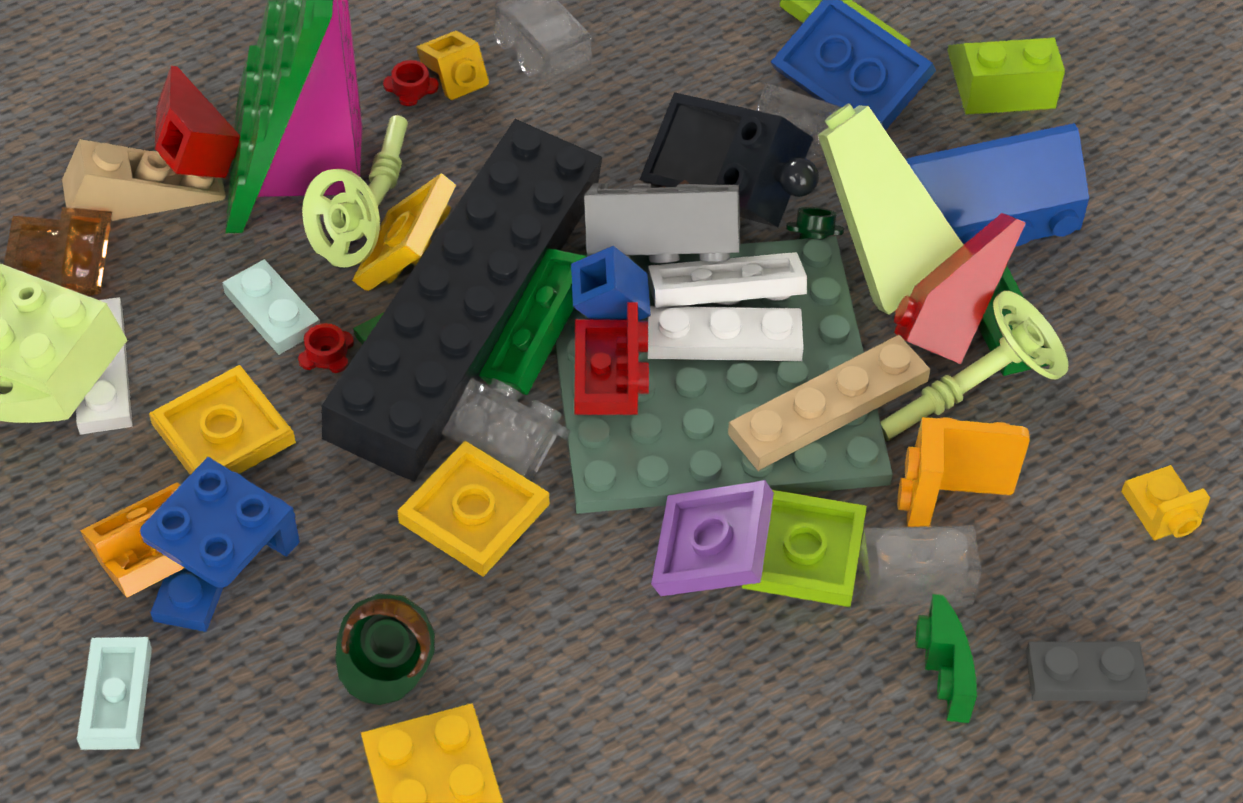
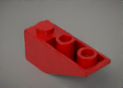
M171 65L156 108L155 150L159 152L160 156L175 174L226 178L232 160L236 155L240 135L177 66Z

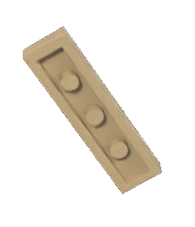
M897 335L730 421L728 435L759 471L928 382L930 368L900 335Z

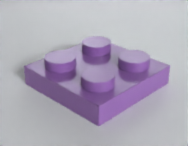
M766 480L667 496L651 583L660 596L761 583L774 492Z

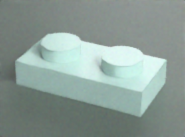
M265 259L222 282L225 295L278 355L303 342L305 333L313 326L320 324L317 316Z
M148 637L91 638L77 734L81 750L140 748L152 651Z

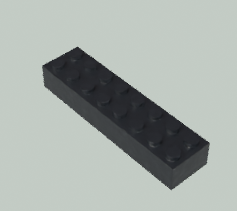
M514 119L321 405L323 440L414 482L416 481L480 380L479 374L547 249L561 251L585 213L584 195L593 183L599 182L602 163L601 156Z

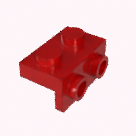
M627 302V320L575 319L574 415H638V394H649V362H639L638 352H648V321H638V302Z

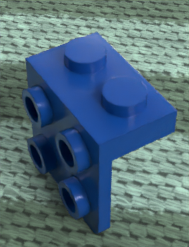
M207 457L140 528V534L144 543L217 588L228 586L265 545L287 557L300 543L293 507L210 457Z

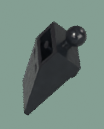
M674 92L639 180L658 188L676 187L684 180L689 184L739 185L740 217L779 227L791 195L803 197L813 192L819 181V173L815 164L806 159L814 138L783 116Z

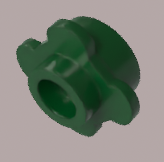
M799 208L796 222L786 223L787 230L800 232L799 239H824L830 235L844 234V227L835 225L836 212L825 208Z

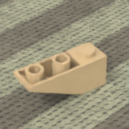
M79 139L62 178L67 215L106 221L224 200L226 197L222 178L175 174L160 156L159 152Z

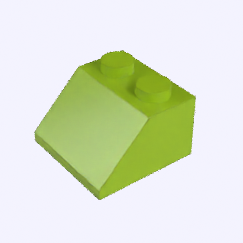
M1055 38L948 45L947 51L965 115L1056 109L1065 68Z

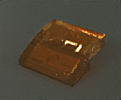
M62 207L60 220L13 216L4 265L86 296L99 294L102 290L112 224V212Z

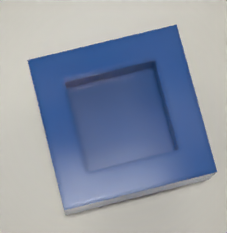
M182 569L163 579L151 609L153 622L207 632L223 588L214 587L189 570Z

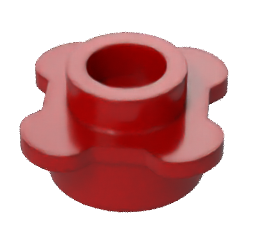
M415 60L398 63L392 69L391 76H387L383 81L385 91L393 92L397 95L400 104L404 106L416 105L423 96L434 94L439 88L437 79L429 78L427 67Z
M329 323L313 326L304 335L305 350L298 356L299 365L305 370H312L317 367L329 369L332 373L343 372L348 367L347 351L354 345L352 334L342 331L338 326Z

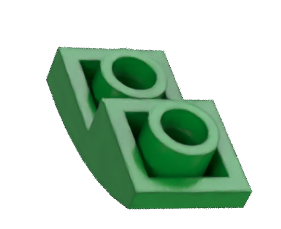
M933 594L928 615H918L915 646L919 649H925V670L938 671L937 699L947 700V721L969 723L977 698L976 674L970 645L963 626L946 597Z

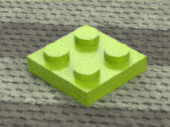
M772 490L774 496L761 583L742 585V589L851 607L867 506Z

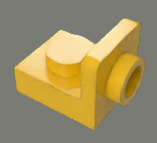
M455 30L416 46L420 62L439 74L444 94L448 99H457L489 84L479 43Z
M1171 465L1126 480L1121 491L1153 540L1171 534L1177 538L1184 537L1195 531L1201 525L1203 515L1210 501V496L1204 488L1190 493Z

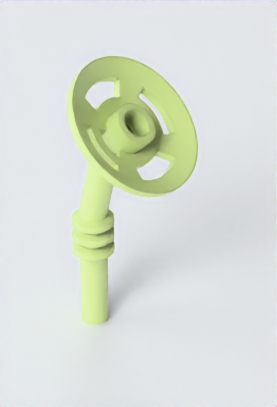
M394 115L389 120L381 152L377 153L374 157L369 175V186L361 177L349 170L331 169L317 175L307 188L302 210L304 229L315 252L326 258L333 266L345 268L358 265L371 255L377 244L380 231L378 207L388 190L396 186L402 165L399 155L408 125L407 120L402 116ZM337 181H343L346 192L337 194L332 200L323 196L330 185ZM320 214L324 216L326 229L334 240L333 244L330 243L323 231ZM365 235L368 239L365 245L359 251L349 254L350 241H356Z
M1011 291L1001 292L995 297L993 302L995 317L1003 335L1000 338V346L953 377L950 375L941 377L940 381L933 382L931 387L927 386L922 389L921 397L880 421L884 439L889 441L921 421L922 417H927L932 413L936 415L944 413L945 409L952 408L954 403L957 404L963 401L964 393L1011 362L1020 363L1023 361L1031 369L1049 379L1056 380L1061 378L1068 371V358L1058 335L1045 317L1029 301ZM1002 309H1008L1011 313L1003 316ZM1044 364L1050 365L1049 369L1041 368V366Z

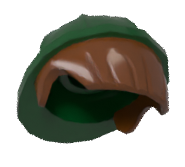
M378 593L355 603L342 620L337 636L335 655L338 678L349 694L364 703L383 705L399 701L416 686L427 671L435 652V631L425 610L404 595Z

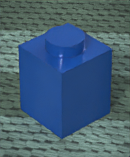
M614 245L571 264L573 307L590 320H627V302H638V321L651 316L648 273Z

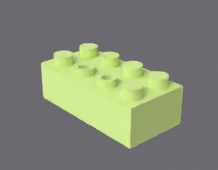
M0 264V392L4 393L0 394V421L40 423L68 420L84 397L127 342L125 334L107 303Z

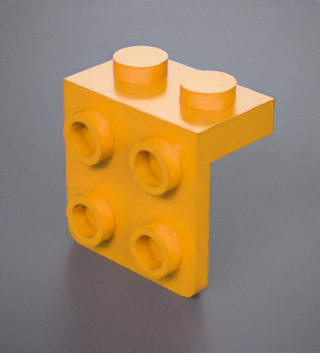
M922 417L915 447L907 448L905 478H900L897 506L898 510L907 511V531H929L939 490L1012 495L1015 491L1030 442L1029 430L1023 426L1010 425L1004 422L981 423L959 421L949 417Z

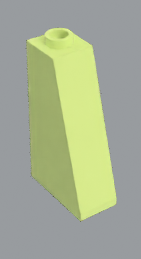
M849 103L835 111L825 120L828 128L821 132L818 137L872 300L880 311L890 315L897 309L899 303L906 295H911L914 287L961 248L963 243L870 107L858 105L853 109Z

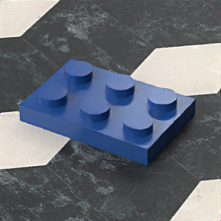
M822 0L771 61L776 71L834 112L849 103L853 109L858 105L869 106L885 131L936 72L931 61L841 0Z

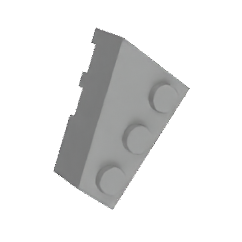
M593 183L584 195L587 256L613 245L628 258L629 255H649V261L655 263L679 261V254H699L700 260L707 262L726 261L730 259V253H739V185L679 184L677 187L651 188V184H634V188L608 189V183Z

